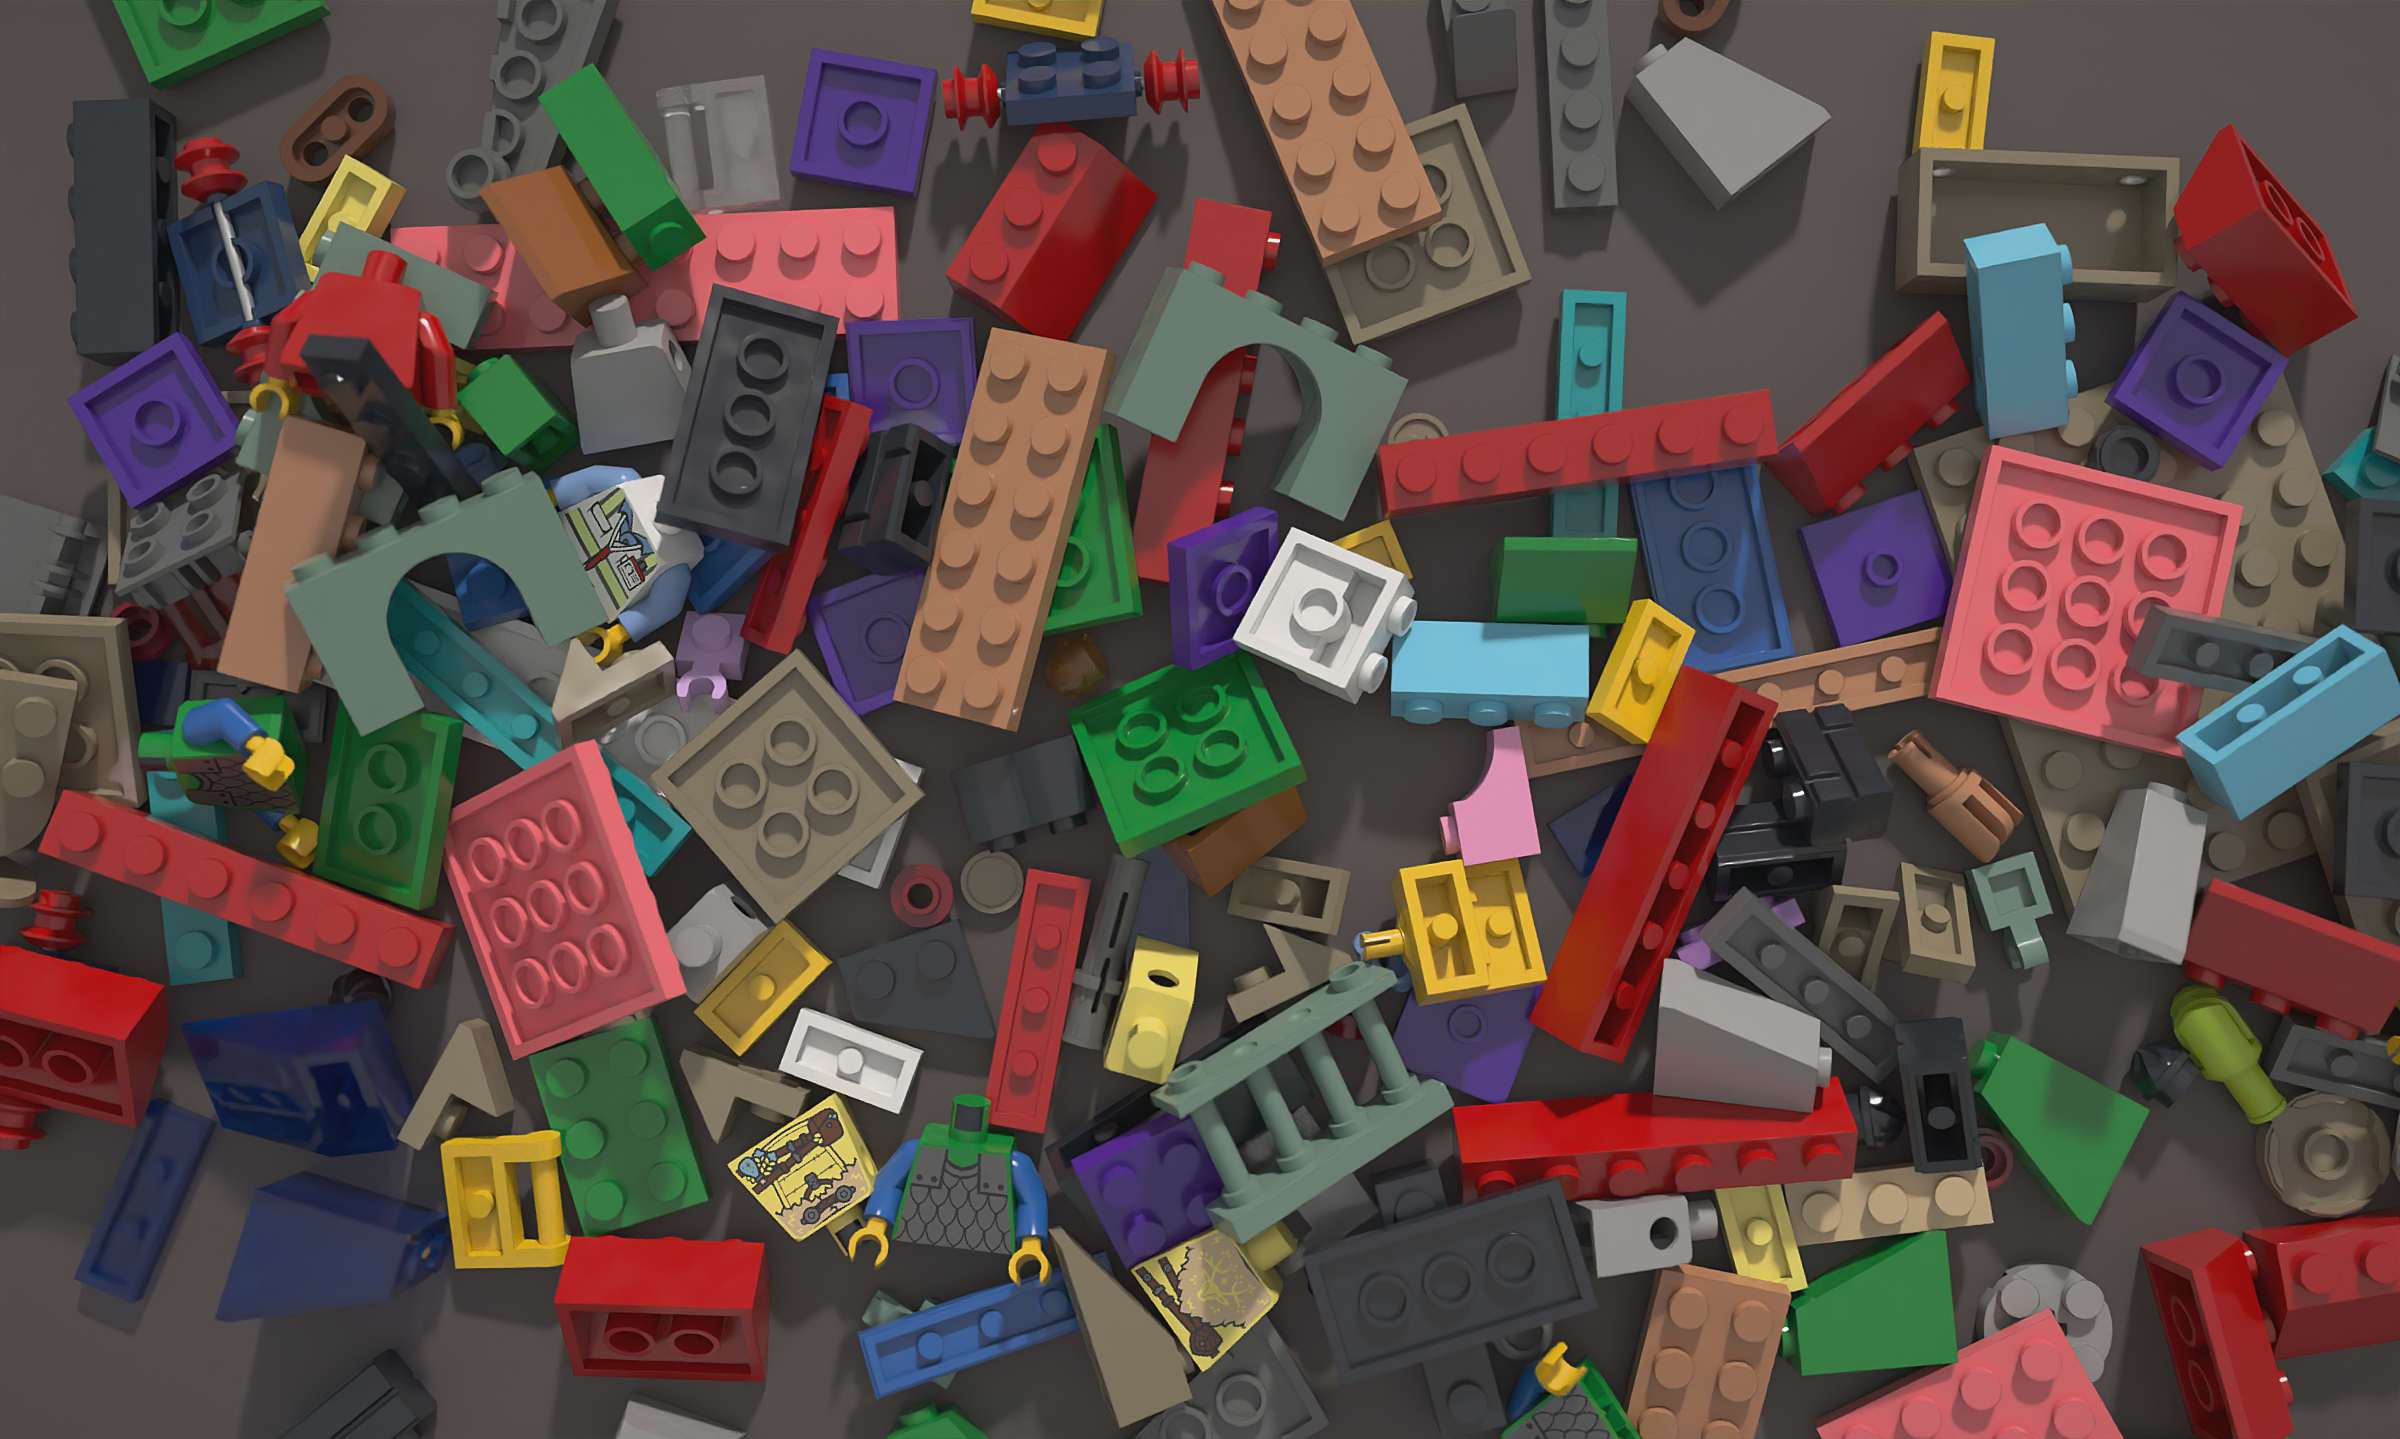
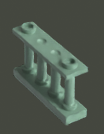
M1362 961L1351 962L1336 969L1329 976L1330 983L1203 1062L1193 1061L1176 1068L1167 1076V1084L1150 1094L1155 1106L1179 1118H1183L1190 1113L1225 1185L1221 1191L1222 1196L1205 1206L1216 1230L1240 1244L1246 1243L1455 1106L1445 1083L1415 1072H1407L1375 1003L1374 997L1398 983L1394 971ZM1350 1012L1384 1082L1380 1088L1381 1093L1361 1106H1355L1321 1033V1030ZM1297 1045L1332 1116L1328 1122L1329 1127L1309 1140L1302 1139L1267 1065ZM1245 1079L1279 1150L1275 1156L1276 1161L1256 1174L1248 1173L1213 1101V1098Z

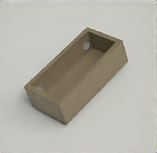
M1920 147L1899 167L1895 292L1967 295L1963 239L2045 223L2057 246L2065 244L2071 258L2073 279L2071 284L2062 285L2063 300L2148 303L2177 286L2178 252L2174 245V239L2178 237V224L2173 208L2179 199L2180 158Z

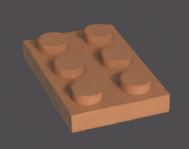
M1688 1264L1657 1268L1622 1406L1641 1439L1755 1438L1792 1296L1786 1284Z

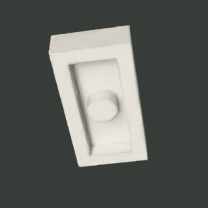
M804 1007L800 1010L778 1070L900 1114L924 1051Z

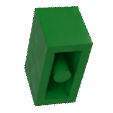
M507 354L499 360L491 358L478 365L466 379L468 386L457 394V399L506 457L540 475L580 444L578 420L543 378Z

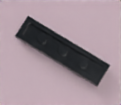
M309 334L298 356L318 380L321 390L333 399L351 422L355 433L366 441L384 464L388 475L398 482L413 501L417 512L430 503L451 495H456L460 503L483 493L370 338Z

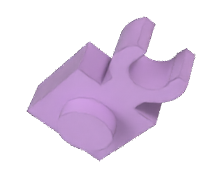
M695 611L686 612L675 658L678 676H682L677 683V695L682 712L689 713L693 699L703 693L712 694L715 714L721 715L728 708L729 694L725 679H743L751 642L739 636L746 615L711 612L699 615Z

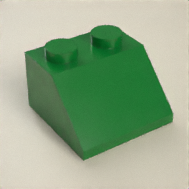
M1504 537L1489 552V623L1589 626V640L1607 639V628H1617L1626 622L1637 555V538Z

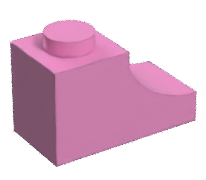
M1519 726L1486 732V760L1477 783L1460 801L1447 803L1449 816L1439 817L1440 833L1445 855L1456 854L1457 860L1462 859L1463 866L1541 853Z

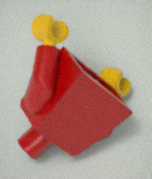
M371 250L367 253L361 277L333 271L321 275L314 290L305 291L273 318L263 365V372L269 376L268 383L258 385L250 394V405L254 411L261 413L268 410L270 396L273 391L278 393L282 400V408L279 412L280 421L284 420L285 415L298 414L302 408L301 394L332 399L321 390L318 380L298 356L309 334L370 338L421 409H423V406L430 409L431 417L429 420L432 424L443 423L450 427L453 433V451L461 445L465 435L464 426L459 418L451 414V408L457 406L456 357L441 320L426 310L422 293L413 287L402 285L407 270V263L403 258L388 251Z

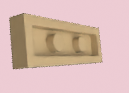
M1914 1162L1854 1169L1853 1178L1784 1184L1790 1222L1797 1246L1994 1223L1984 1166L1970 1171L1922 1174L1915 1172Z

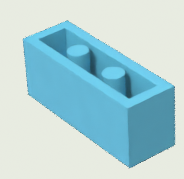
M2045 223L1963 239L1975 407L1982 424L1985 425L1989 439L2069 425L2068 399L2077 397L2078 385L2074 365L2071 360H2066L2065 343L2074 342L2075 324L2072 310L2068 303L2063 304L2062 285L2071 284L2073 279L2072 263L2067 246L2065 244L2057 246Z
M1413 621L1407 633L1402 637L1393 634L1391 716H1401L1405 720L1416 724H1433L1439 722L1442 718H1464L1480 726H1498L1504 724L1507 720L1534 721L1536 725L1545 728H1563L1571 725L1573 722H1584L1589 698V626Z
M2342 624L2175 736L2201 792L2241 821L2400 714V684L2386 650Z

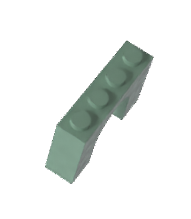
M342 221L339 222L336 232L325 231L313 255L312 265L319 268V271L310 290L315 289L321 275L330 271L361 277L367 253L371 250H384L394 253L403 258L407 263V270L402 285L413 287L422 293L426 310L439 317L450 343L463 349L474 351L499 292ZM300 290L294 300H296L300 295H302L305 292V290ZM262 372L260 384L268 383L269 376ZM275 391L270 396V405L266 412L257 413L253 409H249L246 412L234 439V444L242 447L236 463L266 476L270 474L284 420H279L282 400ZM301 394L302 408L299 413L340 425L330 413L324 398ZM384 464L375 490L373 492L364 491L358 515L380 525L393 523L395 526L400 521L409 496L398 482L388 475Z
M1191 261L1187 270L1184 268L1166 267L1102 410L1158 437L1176 442L1201 384L1212 366L1224 355L1238 347L1255 343L1268 345L1280 353L1291 365L1299 381L1302 395V410L1299 424L1269 489L1325 515L1344 521L1409 380L1389 371L1393 360L1378 351L1358 345L1355 353L1335 344L1339 333L1326 325L1304 317L1299 326L1279 316L1283 305L1261 293L1248 289L1245 297L1242 298L1224 289L1223 285L1227 277L1205 265Z
M518 467L507 469L481 482L484 490L483 493L460 503L456 495L439 499L420 509L418 513L422 520L398 531H396L393 523L379 526L354 540L358 547L356 550L332 559L329 552H323L309 557L290 568L294 577L283 582L284 593L361 736L425 707L414 681L389 636L387 609L391 594L399 580L413 566L427 558L443 553L461 552L478 555L497 564L510 575L541 638L548 648L609 621L540 477L535 472L530 471L521 475Z

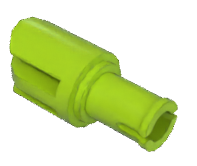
M2201 985L2183 988L2174 997L2170 1008V1015L2173 1018L2172 1028L2182 1048L2191 1053L2190 1059L2202 1070L2200 1072L2202 1076L2207 1080L2223 1082L2244 1110L2246 1118L2251 1124L2265 1123L2277 1117L2284 1111L2287 1102L2282 1094L2278 1093L2257 1062L2262 1051V1045L2238 1010L2227 998L2220 996L2215 989Z

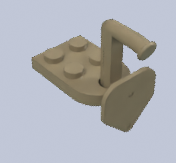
M0 669V908L23 907L34 900L36 873L32 869L6 857V855L14 853L32 842L48 822L53 807L76 699L77 681Z

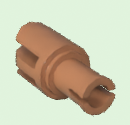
M1918 729L1909 732L1894 746L1898 752L1895 749L1890 751L1887 758L1892 763L1898 765L1928 794L1925 799L1927 802L1925 807L1927 812L1980 862L1988 863L1995 857L2000 850V845L2007 841L2013 833L2014 827L2023 820L2025 815L1972 765L1955 767L1923 737V734Z

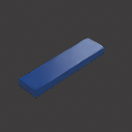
M1101 1249L1090 1253L1113 1275L1105 1250ZM1060 1265L1051 1266V1279L1045 1286L1040 1284L1041 1270L1021 1276L1020 1287L1012 1279L856 1332L876 1399L1080 1329Z

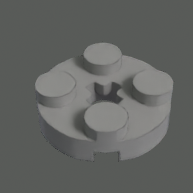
M2029 1260L2017 1263L2005 1270L2004 1273L2007 1275L1998 1280L1993 1289L1990 1287L1986 1289L1980 1298L1976 1313L1978 1341L2049 1307L2091 1382L2093 1383L2100 1378L2104 1371V1360L2108 1356L2111 1347L2113 1328L2108 1305L2104 1301V1295L2097 1285L2069 1267L2057 1262Z

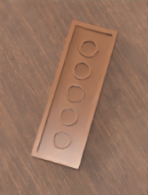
M1209 0L1323 268L1442 220L1440 204L1350 0Z
M992 327L941 516L932 563L926 572L893 700L1017 732L1117 357L1110 351Z

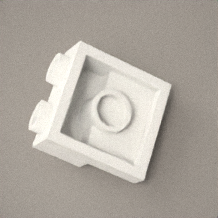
M1292 527L1239 625L1233 641L1238 647L1295 672L1300 680L1356 705L1363 690L1373 693L1380 686L1388 665L1387 658L1382 656L1392 635L1395 634L1402 637L1411 627L1417 611V601L1411 599L1415 591L1405 574Z

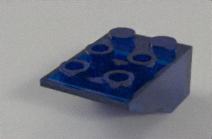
M377 999L183 1023L181 1031L223 1128L328 1157L397 1150L400 1141L397 1137L406 1123L414 1098Z

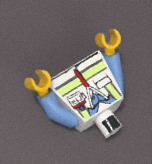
M594 465L551 480V488L546 489L553 506L559 505L561 511L557 514L609 618L608 624L619 621L618 624L608 630L596 626L576 636L584 647L593 644L600 637L603 638V651L600 655L593 657L599 667H610L622 655L623 643L630 638L636 643L678 616L683 608L692 576L690 571L704 557V546L697 533L654 522L665 479L662 475L642 479L632 468Z

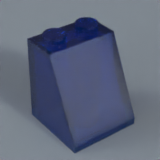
M306 1170L255 1189L215 1319L229 1323L389 1301L429 1278L432 1273L436 1274L440 1271L451 1245V1236L444 1234L449 1214Z

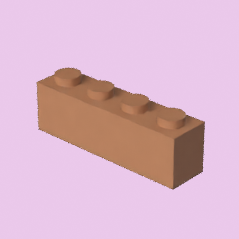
M301 413L285 415L217 672L297 694L311 686L313 679L321 681L324 678L326 669L284 593L283 582L294 577L290 570L291 567L309 557L329 552L332 559H335L358 549L354 540L365 533L367 518L358 515L365 490L370 492L375 490L382 472L383 463L366 441L360 438L352 428Z

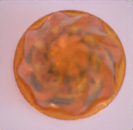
M1082 633L1074 639L1067 636L1060 639L1053 648L1049 658L1045 661L1048 685L1054 691L1067 698L1092 695L1099 691V683L1110 677V668L1103 653L1086 633Z

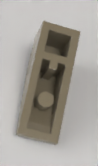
M1061 1225L1048 1229L1104 1403L1119 1428L1192 1399L1186 1374L1194 1372V1364L1191 1355L1177 1335L1172 1337L1160 1320Z

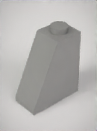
M1687 37L1668 51L1663 44H1659L1643 56L1632 68L1636 76L1625 94L1626 98L1717 211H1720L1812 139L1831 118L1824 107Z
M2149 782L2147 789L2121 790L2066 934L2124 958L2181 965L2186 952L2208 813L2186 805L2189 797L2186 793L2160 783Z
M1664 958L1653 1094L1813 1113L1816 1086L1829 1087L1832 1048L1819 1047L1820 1020L1682 961Z

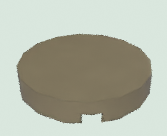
M2305 1088L2285 1095L2284 1098L2287 1106L2284 1111L2274 1119L2261 1123L2256 1133L2255 1161L2263 1183L2280 1202L2311 1216L2338 1218L2364 1208L2373 1200L2368 1197L2375 1192L2378 1184L2384 1185L2390 1172L2391 1143L2383 1121L2372 1109L2367 1108L2361 1101L2311 1088Z

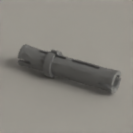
M1112 852L1110 856L1111 862L1099 907L1095 915V922L1082 969H1075L1072 982L1077 984L1066 1029L1061 1037L1063 1041L1094 1050H1101L1103 1043L1101 1041L1114 995H1121L1124 981L1118 978L1134 926L1147 871L1151 866V862L1135 857L1125 860L1123 854Z

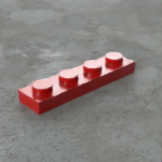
M826 394L822 395L788 549L785 555L776 553L763 565L739 634L740 637L766 649L789 655L793 641L802 633L807 617L805 607L815 579L821 575L827 562L828 551L826 546L835 520L843 513L848 502L849 489L847 485L856 459L864 452L869 441V422L873 409L849 400Z
M1028 868L985 1096L991 1100L989 1124L1042 1134L1046 1131L1062 1046L1061 1037L1065 1030L1073 987L1072 979L1077 965L1092 879Z

